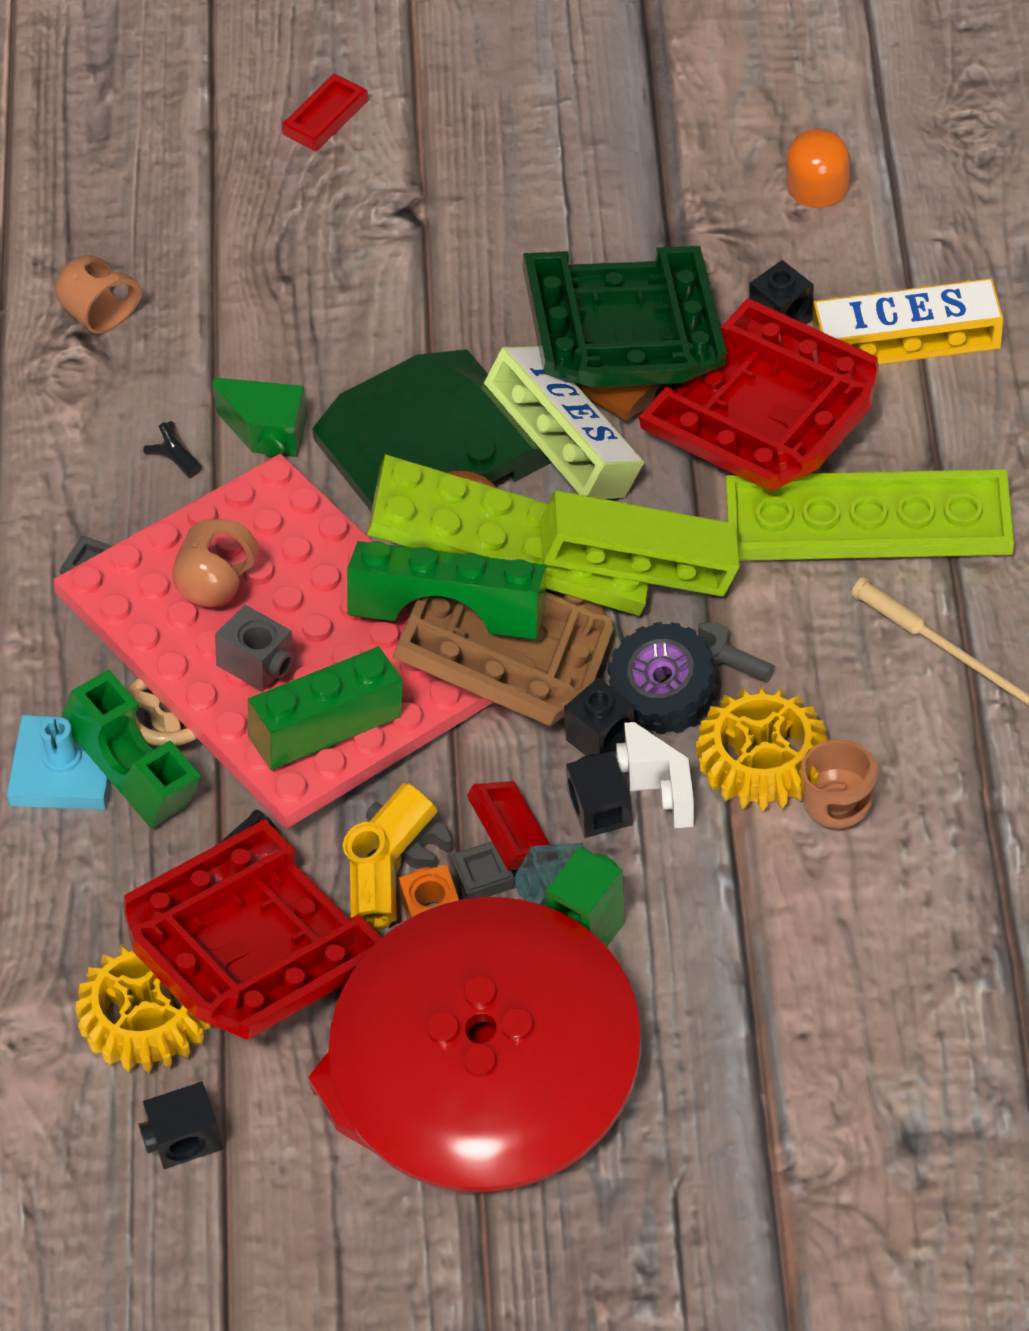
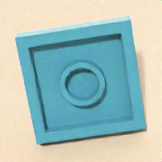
M22 715L7 790L9 806L106 810L111 781L72 737L69 721L58 716Z

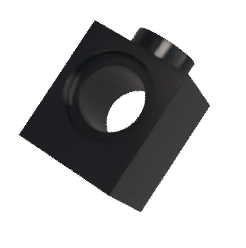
M784 260L779 261L749 283V299L804 324H808L813 318L814 284Z
M598 677L564 706L566 741L585 756L590 754L600 755L614 751L616 755V743H625L624 723L634 722V705Z
M614 751L600 755H586L577 761L566 764L567 791L585 838L632 826L631 796Z
M203 1081L143 1101L147 1121L138 1124L147 1153L158 1152L163 1169L223 1150L218 1123Z

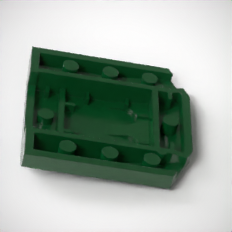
M700 246L657 247L655 261L569 265L568 251L524 253L523 272L544 374L590 387L685 383L725 365V343Z
M467 349L418 354L340 393L312 428L314 441L370 511H372L379 470L385 454L445 473L451 471L474 472L491 482L509 473L512 480L516 482L552 463L496 396L486 387L484 381L488 373Z

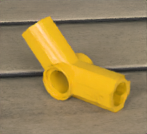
M403 783L370 822H362L352 827L347 832L343 841L344 853L350 860L351 918L360 914L374 930L389 928V925L397 920L396 874L401 866V854L438 812L435 805L409 783ZM377 849L373 855L367 857L372 850Z

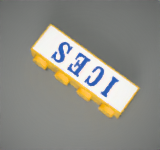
M992 278L813 301V328L878 357V364L1001 349L1004 318Z

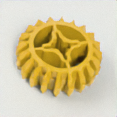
M762 685L757 694L749 695L741 688L737 700L724 695L721 701V708L710 706L707 720L701 721L698 729V741H696L699 770L702 776H707V783L710 785L711 790L721 789V795L725 802L737 796L743 809L750 801L758 802L763 812L768 802L773 801L783 809L787 804L788 796L801 802L802 761L809 749L820 742L828 741L826 727L823 720H817L814 706L803 707L800 695L787 700L785 699L782 687L775 695L767 694ZM787 736L791 737L801 749L799 753L790 748L791 743L785 740ZM726 744L735 748V754L740 756L737 761L726 752L724 748ZM812 765L810 781L816 786L819 773Z
M121 944L118 950V957L112 958L102 954L100 961L102 968L88 967L86 975L88 982L79 984L78 995L80 1000L76 1001L75 1011L78 1020H80L78 1026L81 1036L88 1041L89 1048L94 1052V1055L103 1054L104 1061L109 1066L121 1060L122 1067L129 1073L136 1063H142L143 1069L150 1074L153 1063L162 1061V1064L170 1069L172 1056L178 1054L188 1059L190 1054L189 1044L202 1045L204 1039L203 1030L211 1029V1025L196 1019L183 1005L180 1010L173 1007L170 997L171 992L133 951L129 952ZM111 1003L119 1007L120 1019L116 1024H113L106 1018V1013Z

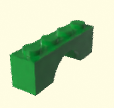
M357 541L347 567V614L395 621L399 612L411 601L427 596H443L460 601L475 611L484 622L489 634L537 639L545 613L546 565L529 563L521 559L505 560L482 557L474 553L458 554L434 551L426 547L410 548L387 545L379 541Z

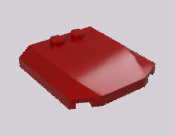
M747 298L721 326L726 348L725 365L682 383L675 392L673 389L665 387L638 417L641 429L766 490L773 491L817 470L872 408L879 372L878 357Z
M265 819L125 894L123 902L124 915L134 954L196 1019L246 1040L253 1038L343 986L362 957L382 938L360 914L355 915L350 920L294 864L296 850Z

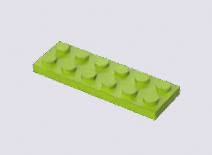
M385 454L379 470L367 535L410 548L426 547L434 551L458 554L474 553L482 557L505 560L521 559L529 563L543 564L540 521L548 503ZM546 565L547 589L640 616L646 605L648 583Z
M1007 469L809 473L773 491L766 490L738 475H726L727 522L736 524L739 561L1013 555L1014 538Z

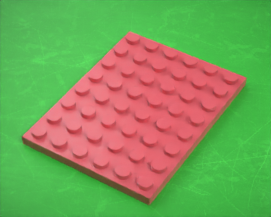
M281 454L53 579L54 592L142 680L152 693L192 731L193 735L285 829L293 826L494 703L489 699L393 658L395 649L417 599L404 606L395 621L347 614L348 564L357 541H373ZM207 519L236 521L249 529L256 538L259 550L253 567L246 570L239 577L238 591L225 604L204 607L191 603L179 593L172 579L176 556L189 529L195 523ZM217 534L209 544L208 550L227 561L230 565L242 563L247 558L243 546L229 534ZM244 605L251 607L292 631V653L294 655L292 666L283 678H276L263 692L379 646L403 679L401 717L270 770L248 737V698L263 692L216 666L215 634Z

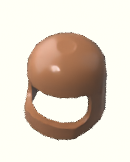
M93 255L80 256L66 264L59 273L55 286L56 298L61 307L87 330L95 334L107 333L124 322L142 297V288L137 281L123 272L111 273L108 262ZM127 284L128 296L124 300L117 299L110 291V287Z
M207 519L195 523L189 529L174 562L172 579L176 589L185 599L199 606L214 607L225 604L238 591L239 577L246 570L253 567L257 559L259 547L256 538L249 529L236 521ZM220 533L229 534L243 546L247 558L242 563L230 565L227 561L208 550L212 538Z
M838 739L820 742L809 749L802 761L801 795L806 812L817 823L828 828L841 829L853 826L865 817L872 805L873 787L878 777V763L872 754L857 743ZM812 765L819 773L816 786L810 781Z

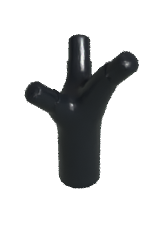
M173 421L161 423L158 427L164 438V443L145 445L143 448L144 454L165 456L172 460L188 478L196 476L202 466L179 440L175 432V423Z

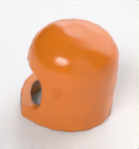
M827 129L806 130L797 135L790 144L786 158L787 187L789 194L796 202L807 207L823 208L841 201L848 193L851 183L850 156L846 143L838 134Z

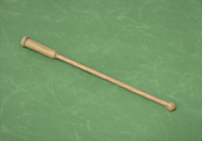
M862 577L856 582L851 591L853 598L858 601H864L911 634H922L1029 706L1028 693L925 626L924 618L872 585L871 580Z

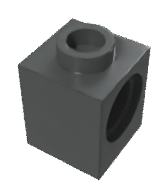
M244 605L215 634L216 666L261 692L276 678H283L292 666L294 660L292 653V631L247 605Z

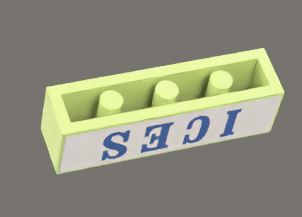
M538 346L502 347L484 381L486 387L496 396L580 495L601 499L625 498L644 464L641 457L574 382L544 374Z

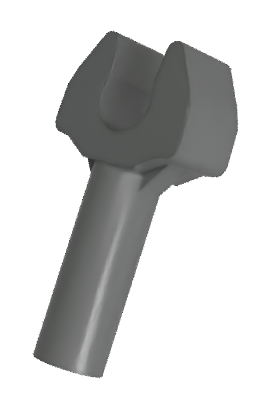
M700 623L698 625V636H702L708 644L713 645L708 648L712 652L715 665L724 663L764 682H768L771 679L775 665L732 647L729 642V628L719 623Z
M374 802L367 810L366 818L371 820L383 805ZM433 819L421 830L405 849L406 864L415 869L423 867L435 868V856L423 848L428 844H434L447 853L452 852L451 837L444 824Z

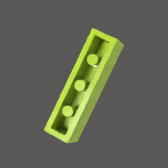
M558 490L554 491L540 521L542 563L545 565L724 597L740 567L735 523Z

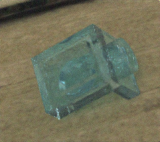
M583 843L531 846L514 877L516 889L523 900L547 906L546 889L579 846L585 849Z

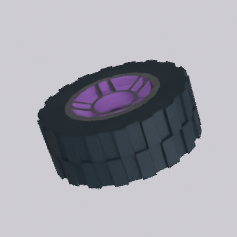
M657 622L653 623L652 626L645 628L642 626L635 629L636 632L621 640L622 644L618 649L615 648L612 653L613 659L608 665L610 687L634 705V722L647 731H655L656 734H665L668 731L676 733L682 731L686 726L695 725L699 722V718L702 715H707L713 700H716L718 695L717 684H719V676L707 642L702 636H697L695 630L690 627H681L679 623L671 622V624ZM667 674H671V678L667 682L659 683L661 680L666 679Z

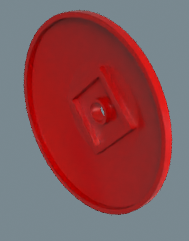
M479 897L445 903L425 910L389 931L362 957L350 974L337 1001L329 1037V1063L333 1085L349 1123L361 1140L378 1157L406 1176L428 1185L461 1192H495L527 1186L566 1169L582 1158L598 1144L622 1113L631 1095L641 1057V1027L635 996L626 974L607 946L578 921L557 910L538 903L506 897ZM479 1022H488L496 1027L495 1035L484 1043H476L468 1038L470 1028Z

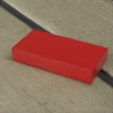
M333 73L282 123L283 135L317 152L369 101L368 90Z
M515 782L473 784L467 797L507 870L549 866L555 857V853Z

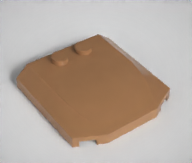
M546 588L545 613L537 639L489 634L479 615L467 605L448 597L427 596L417 599L395 649L393 658L551 726L565 717L564 706L594 682L613 632L611 617L604 615L602 605Z

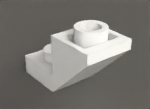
M635 722L624 723L625 743H616V754L621 772H628L630 791L660 788L662 809H672L674 828L694 827V798L689 759Z

